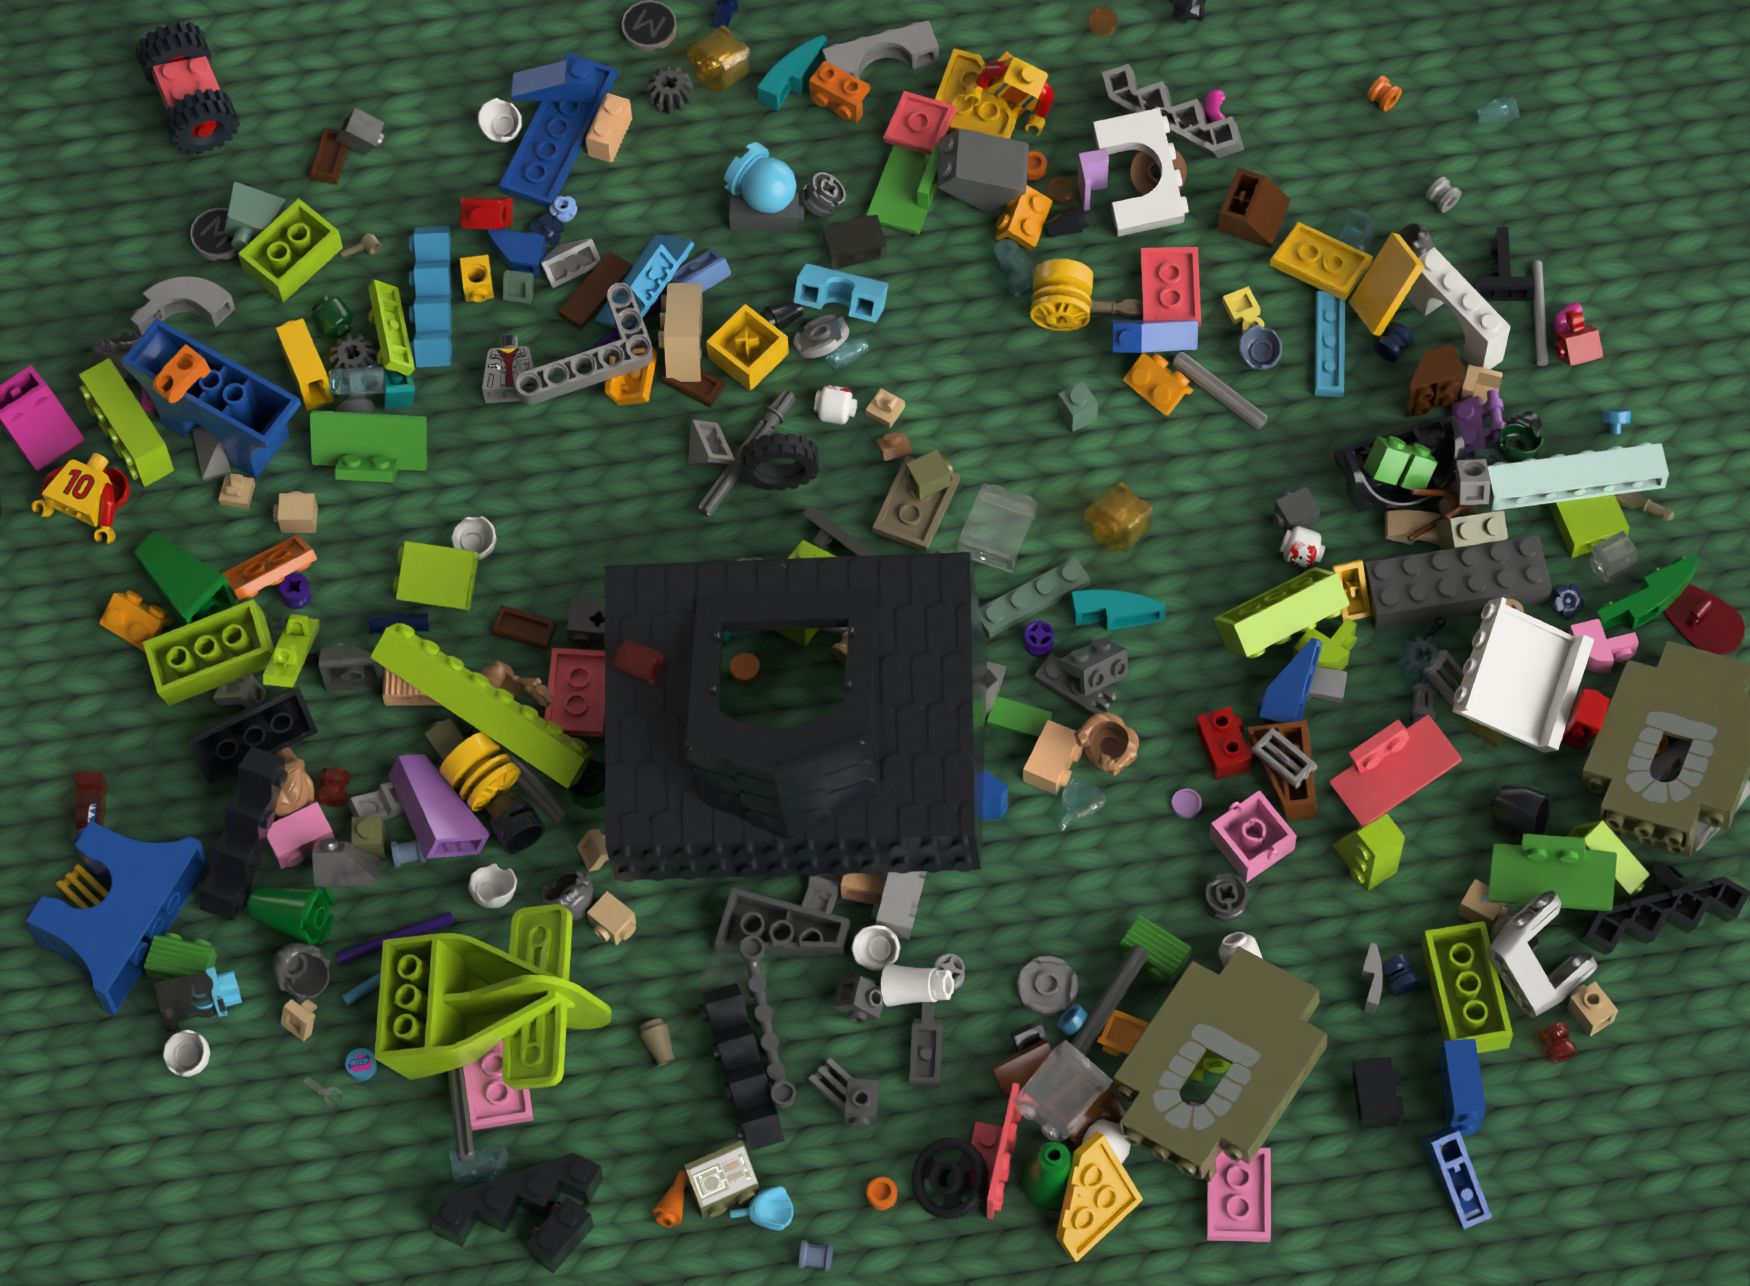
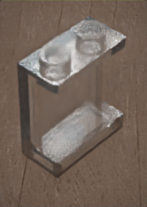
M983 483L958 539V552H970L972 560L1013 573L1017 564V554L1032 519H1036L1038 514V502L1028 495H1017L1006 491V489L999 485Z
M1065 1040L1055 1047L1014 1098L1013 1102L1018 1106L1017 1110L1023 1117L1028 1120L1033 1119L1042 1126L1041 1131L1045 1136L1053 1141L1057 1139L1061 1142L1070 1136V1131L1097 1097L1108 1089L1113 1080Z

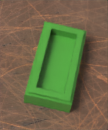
M996 696L987 720V726L1038 741L1047 720H1052L1053 712Z

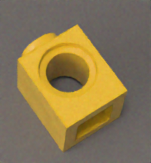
M489 256L460 258L466 302H483L487 299H493L494 292ZM476 279H481V280H482V281H480V282H472V281H474V280H476Z

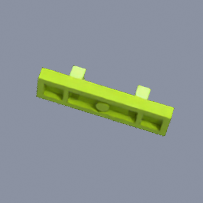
M374 279L368 286L372 309L368 316L370 323L376 324L380 350L376 355L378 364L384 365L385 369L410 376L415 367L399 289Z
M290 615L263 673L264 685L293 688L319 631V619H308V616Z

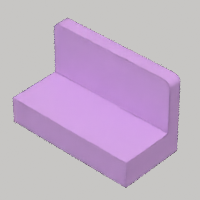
M1107 149L1079 153L1077 184L1084 211L1090 210L1091 191L1107 188L1109 165Z

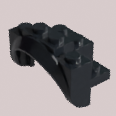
M1439 416L1380 436L1389 439V436H1393L1410 446L1421 444L1430 450L1436 448L1431 455L1438 463L1426 489H1443L1449 482L1455 481L1457 460H1466L1464 440L1453 416L1446 418ZM1376 438L1334 452V461L1346 477L1347 495L1359 513L1378 506L1384 508L1386 512L1417 505L1434 497L1412 495L1410 489L1399 485L1401 480H1398L1397 485H1392L1375 480L1369 475L1363 466Z

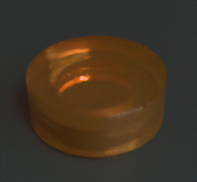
M1104 7L1094 10L1090 15L1089 26L1091 31L1099 36L1111 35L1117 28L1116 13Z
M1058 176L1049 181L1047 197L1053 201V204L1067 205L1074 199L1075 185L1071 179Z

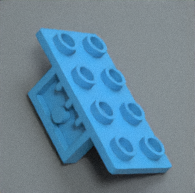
M656 234L621 282L630 286L642 318L657 301L659 294L666 284L672 280L674 273L681 263L688 257L689 252L694 246L692 240ZM619 295L613 301L617 304H623L628 298ZM607 302L595 318V322L601 326L616 328ZM627 321L622 327L632 330L637 326V323Z

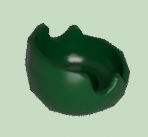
M1508 424L1498 434L1497 448L1502 457L1509 462H1522L1525 459L1538 456L1543 445L1544 436L1538 437L1534 426L1524 427L1520 424Z

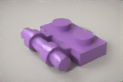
M1496 389L1487 391L1488 400L1485 404H1483V400L1479 396L1451 404L1453 417L1464 440L1466 459L1491 451L1489 441L1494 439V443L1497 446L1498 434L1501 429L1507 426L1502 418V411L1504 410L1503 401L1499 398L1498 390ZM1490 416L1491 424L1487 427L1485 418Z

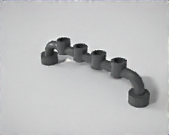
M751 935L741 941L740 955L747 963L750 978L748 993L754 998L756 1007L754 1022L760 1026L762 1035L760 1050L766 1055L768 1063L766 1076L768 1082L772 1084L770 1098L776 1107L788 1108L795 1101L796 1090L790 1082L784 1081L785 1067L779 1060V1038L773 1032L771 1023L773 1010L767 1004L765 995L767 982L761 976L759 960L764 955V942L761 938Z

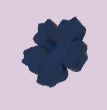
M546 213L539 217V223L532 221L529 226L531 232L545 236L546 245L549 242L552 246L559 244L561 239L559 233L564 231L563 222H559L558 219L552 222V215Z
M1574 583L1569 586L1557 585L1553 590L1558 597L1553 598L1551 607L1554 612L1561 611V616H1564L1566 620L1574 618L1575 612H1580L1584 608V600L1578 598L1581 596V591Z

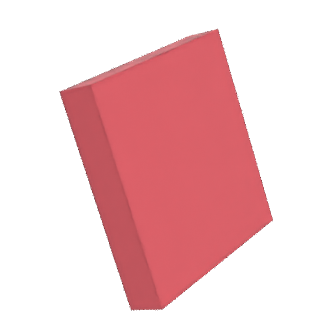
M903 91L883 136V140L885 143L925 155H931L934 146H939L941 139L946 136L956 113V106Z

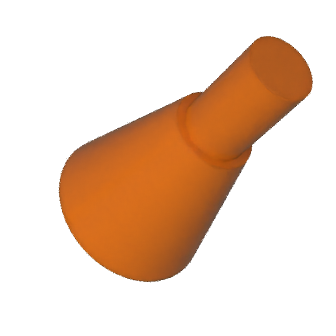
M678 1171L673 1186L669 1188L652 1211L656 1221L664 1227H673L682 1223L684 1189L687 1184L685 1171Z

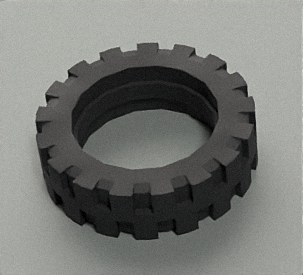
M774 433L773 436H768V434L762 435L760 439L754 438L750 440L749 445L745 444L740 452L742 477H744L748 484L752 483V486L756 488L764 487L765 490H772L774 488L778 489V491L786 490L789 487L795 489L801 484L806 485L810 483V479L814 480L817 477V473H819L817 446L815 447V443L812 440L807 441V437L804 436L797 437L796 434L792 433L787 435ZM779 458L796 460V462L786 465H768L763 463Z

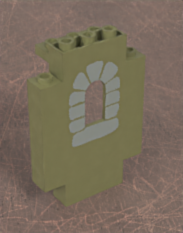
M1667 641L1657 667L1627 660L1605 714L1601 731L1596 736L1582 773V788L1588 789L1593 793L1606 794L1600 808V821L1603 820L1618 838H1625L1638 842L1643 846H1652L1666 850L1674 855L1690 857L1694 849L1695 831L1699 822L1706 823L1711 827L1729 830L1750 776V663L1672 641ZM1663 734L1692 742L1679 776L1671 782H1659L1651 776L1649 771Z
M1239 946L1219 975L1192 961L1113 1077L1115 1091L1118 1096L1127 1102L1134 1101L1120 1121L1123 1138L1135 1147L1150 1150L1151 1155L1156 1159L1177 1165L1176 1167L1183 1174L1196 1179H1205L1209 1182L1212 1181L1217 1173L1216 1158L1222 1150L1230 1159L1237 1162L1242 1160L1250 1164L1327 1047V1033L1307 1022L1320 1003L1319 989ZM1206 1051L1231 1063V1067L1204 1104L1190 1106L1182 1101L1180 1090Z

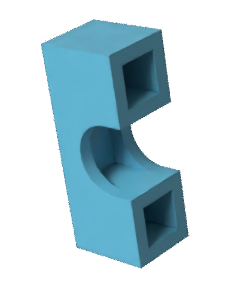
M806 263L797 277L794 303L822 309L824 304L830 302L842 303L850 308V317L876 323L885 307L888 283Z

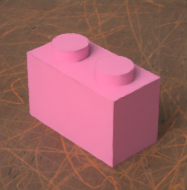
M315 802L274 822L268 831L266 840L281 869L287 866H296L304 858L312 855L315 842L326 838L335 839L318 802Z

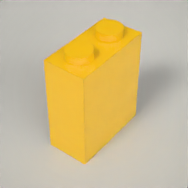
M304 319L291 320L277 327L276 330L283 356L306 411L334 402L327 373Z

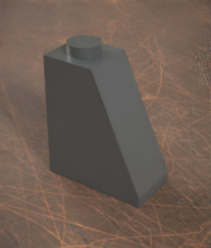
M795 192L794 199L783 210L775 214L754 210L744 201L742 194L733 195L731 193L729 211L730 230L798 233L799 222H804L805 205L799 204V193Z

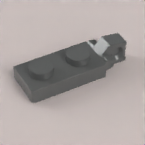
M922 1002V1019H914V1024L912 1023L909 1086L940 1088L943 1025L942 1020L934 1019L935 1002Z

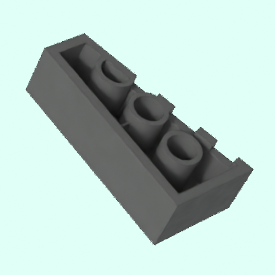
M732 887L714 946L718 954H740L741 941L747 936L754 935L761 938L764 942V955L843 957L852 928L848 918Z

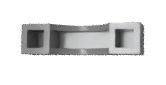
M929 20L914 22L894 30L888 29L880 34L859 37L854 41L833 44L828 48L822 49L823 62L827 61L860 79L862 71L868 64L881 58L901 60L912 70L939 62V46Z

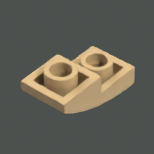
M1413 510L1387 511L1385 513V539L1412 545L1416 540L1439 545L1437 526L1411 541L1407 537L1443 514Z

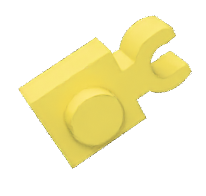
M1249 286L1222 297V303L1233 324L1242 322V334L1246 329L1255 325L1264 327L1263 320L1257 317L1260 315L1261 309Z

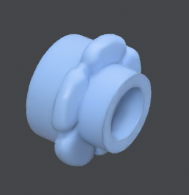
M557 196L549 207V211L559 222H568L574 218L577 212L576 201L570 196Z

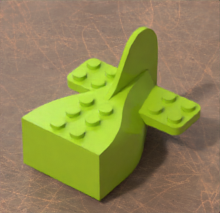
M561 904L527 907L516 911L511 921L509 954L473 937L456 933H437L383 940L374 1059L409 1080L469 1065L484 1056L503 1039L502 1080L504 1084L514 1090L557 1085L562 1080L564 1074L566 1028H600L608 1025L612 1018V1010L606 1003L581 986L569 981L573 920L571 911Z

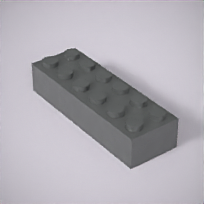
M1539 535L1365 562L1364 565L1374 630L1431 622L1439 617L1449 619L1480 614L1490 600L1502 597L1514 599L1522 607L1548 603L1552 590Z

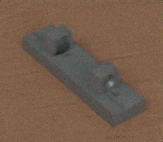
M809 505L803 512V515L814 522L820 529L813 543L822 550L826 551L831 543L836 540L858 556L877 555Z

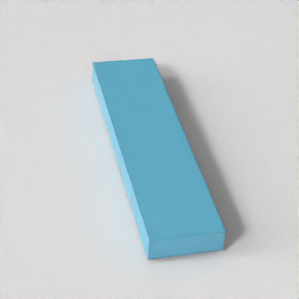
M1317 291L1314 396L1343 397L1345 301L1325 291Z

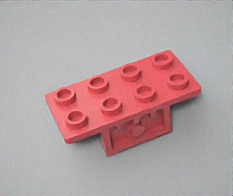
M1426 715L1407 729L1398 719L1349 752L1354 765L1333 778L1330 784L1359 824L1364 826L1462 761V758L1430 715Z
M1013 1083L1004 1126L1000 1127L976 1122L971 1144L981 1152L987 1164L986 1168L989 1175L987 1177L988 1187H986V1189H989L987 1219L993 1220L995 1210L1001 1211L1004 1200V1182H1007L1009 1178L1011 1153H1014L1017 1127L1021 1123L1024 1109V1095L1019 1094V1084ZM970 1171V1185L974 1186L975 1171Z

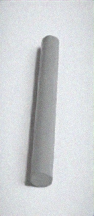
M1541 261L1531 262V276L1534 277L1533 309L1536 359L1538 366L1548 365L1543 266Z

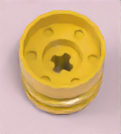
M1053 259L1038 264L1034 269L1033 275L1034 294L1031 298V319L1037 325L1054 331H1072L1086 326L1090 321V296L1093 289V272L1091 269L1080 262L1069 259Z
M483 732L472 735L458 745L447 756L439 770L440 774L452 788L458 789L462 787L459 792L460 797L463 800H467V804L472 811H480L487 808L498 796L506 793L514 785L521 773L520 768L515 763H511V758L508 754L499 755L500 745Z

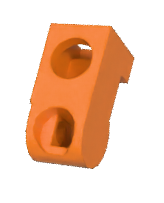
M185 344L156 376L152 389L170 403H176L200 377L204 379L211 370L206 360Z

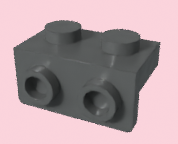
M1097 639L1092 644L1074 650L1071 654L1059 659V667L1061 671L1079 678L1081 694L1088 696L1128 675L1127 649L1110 642L1108 639Z

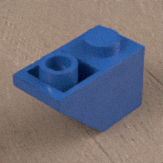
M506 228L488 230L490 248L508 270L534 273V279L541 278L543 268L540 262L546 257L547 252L545 236L535 232H513Z

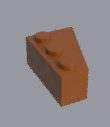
M1306 720L1246 727L1252 746L1273 727L1312 760L1310 733ZM1273 738L1269 740L1302 769L1305 767L1302 762ZM1264 746L1262 747V749L1265 752H1267L1272 758H1274L1290 773H1292L1294 776L1297 775L1292 769H1290L1286 764H1284L1280 759H1278L1274 754H1272L1267 748H1265ZM1258 757L1287 820L1318 817L1314 772L1311 771L1309 777L1306 780L1303 779L1300 782L1301 785L1296 789Z

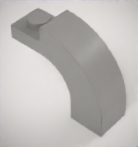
M175 277L159 282L143 293L146 305L139 307L134 312L130 321L134 333L139 337L144 334L155 318L163 321L173 314L182 312L197 314L216 328L235 310L231 294L209 280L198 277Z

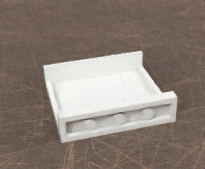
M1503 597L1490 600L1482 610L1481 618L1483 620L1480 629L1473 637V650L1470 658L1464 664V677L1461 686L1457 688L1453 700L1455 704L1452 712L1543 753L1557 751L1594 639L1586 635L1572 636L1505 605L1506 599Z

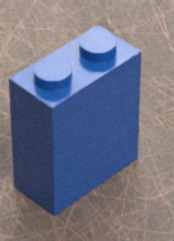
M1476 1040L1444 1041L1438 1066L1447 1126L1459 1130L1461 1136L1472 1135L1476 1131H1480L1486 1111Z

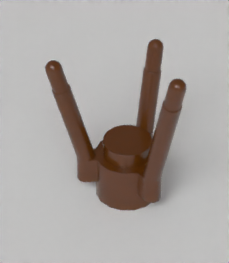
M1450 487L1446 489H1412V495L1442 496L1439 510L1443 515L1416 530L1407 539L1411 541L1435 528L1436 521L1450 519L1467 513L1470 505H1459L1457 492L1453 493Z

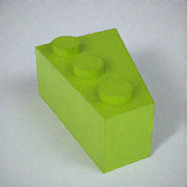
M1386 813L1372 822L1370 821L1364 826L1357 828L1332 846L1350 868L1353 880L1358 885L1362 884L1369 891L1397 873L1405 836Z

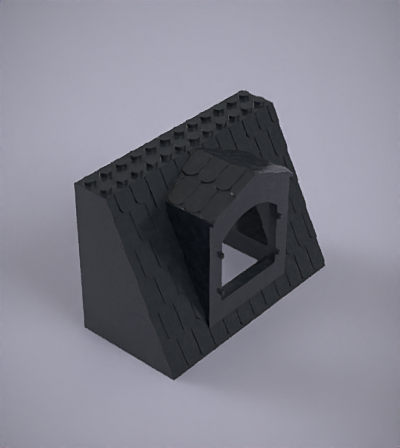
M953 552L605 566V847L615 881L632 882L634 880L650 879L655 881L665 879L693 880L695 878L724 879L726 877L754 878L756 876L785 877L787 875L816 876L818 874L847 875L851 873L874 875L884 872L905 874L918 871L936 873L951 870L961 872L981 870L987 655L971 553ZM848 627L845 701L842 706L832 713L800 726L761 728L733 720L718 710L724 631Z

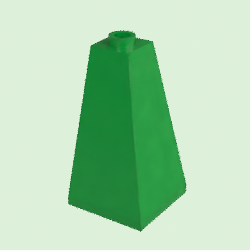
M153 532L148 538H144L138 543L134 551L138 565L181 627L235 605L228 579L220 572L156 532Z

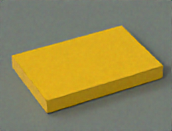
M1297 222L1270 259V266L1345 301L1372 264L1373 256Z
M1396 233L1390 234L1349 300V304L1371 333L1377 336L1382 335L1424 268V265L1403 238Z

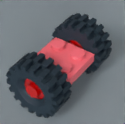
M178 21L177 25H173V22L166 23L167 27L164 28L160 25L155 28L156 31L154 33L149 31L146 34L147 39L141 38L139 41L140 46L136 47V56L146 80L150 81L152 85H157L168 112L164 114V124L174 148L178 149L180 153L185 151L187 155H192L194 151H196L197 155L203 154L204 150L210 152L216 146L221 148L225 145V140L231 141L233 139L232 134H237V127L240 126V122L228 94L222 93L212 72L209 61L211 53L202 30H200L199 26H194L192 22H188L185 25L184 21Z

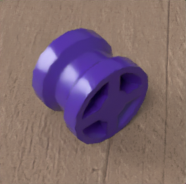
M290 573L285 576V579L279 584L284 604L291 609L305 607L311 599V591L307 579L299 573Z
M1039 620L1030 623L1026 627L1024 632L1026 651L1035 657L1048 655L1054 646V630L1051 625Z

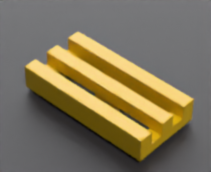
M79 864L74 867L75 870L72 873L68 872L65 875L66 878L63 881L59 880L56 883L57 888L79 909H88L89 907L68 888L70 884H73L94 906L101 903L77 880L79 876L103 899L109 894Z

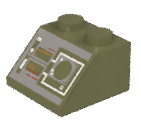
M742 1140L684 1165L687 1186L702 1218L706 1216H719L727 1210V1207L736 1203L740 1205L746 1204L759 1192V1184Z

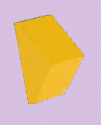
M1360 559L1334 565L1332 572L1338 574L1350 603L1349 606L1342 609L1343 612L1340 614L1341 621L1344 622L1347 618L1356 620L1371 616L1363 561Z

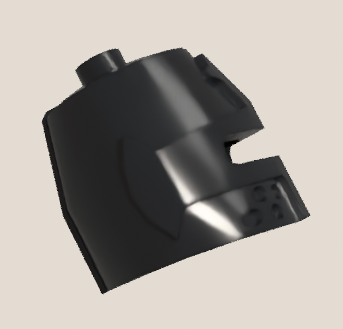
M1504 785L1498 796L1493 795L1490 806L1493 807L1492 822L1496 824L1495 827L1513 839L1518 834L1521 841L1523 840V834L1544 835L1550 811L1549 794L1529 787Z
M507 792L498 796L487 808L486 815L491 830L504 851L510 855L532 846L545 832V826L534 808L515 792Z

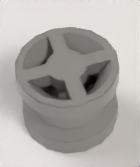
M1441 177L1431 185L1425 197L1430 202H1435L1437 208L1442 213H1445L1457 203L1462 192L1457 187L1453 188L1450 186V181L1446 177Z
M955 954L940 956L935 962L934 968L937 970H949L951 974H955L952 976L954 990L958 989L963 984L965 978L964 962Z

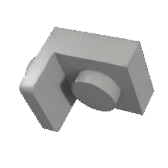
M249 673L237 678L235 681L218 687L213 699L219 706L242 704L247 709L262 702L265 698L266 690L253 674Z

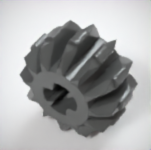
M669 65L666 71L657 68L656 75H649L646 87V95L649 97L651 106H657L659 112L668 109L670 114H672L675 108L683 111L684 104H690L692 100L691 95L694 92L688 73L682 74L680 67L672 71Z
M349 334L345 342L338 339L336 342L337 347H331L329 364L333 372L334 369H356L358 384L362 376L370 379V371H376L377 368L376 355L378 353L375 351L373 343L370 340L364 341V337L361 334L355 340ZM339 370L335 371V376H336L337 378H339V376H338V371H339ZM340 370V377H343V370ZM344 371V381L346 383L352 378L356 382V371Z

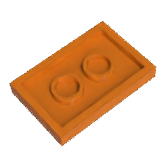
M296 534L221 574L227 577L231 592L238 600L250 599L257 595L260 589L268 585L279 584L288 574L307 569L311 562L317 560L313 549Z

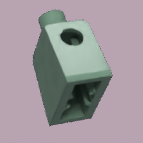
M234 182L224 230L226 235L233 237L231 245L239 251L244 249L283 213L286 199Z

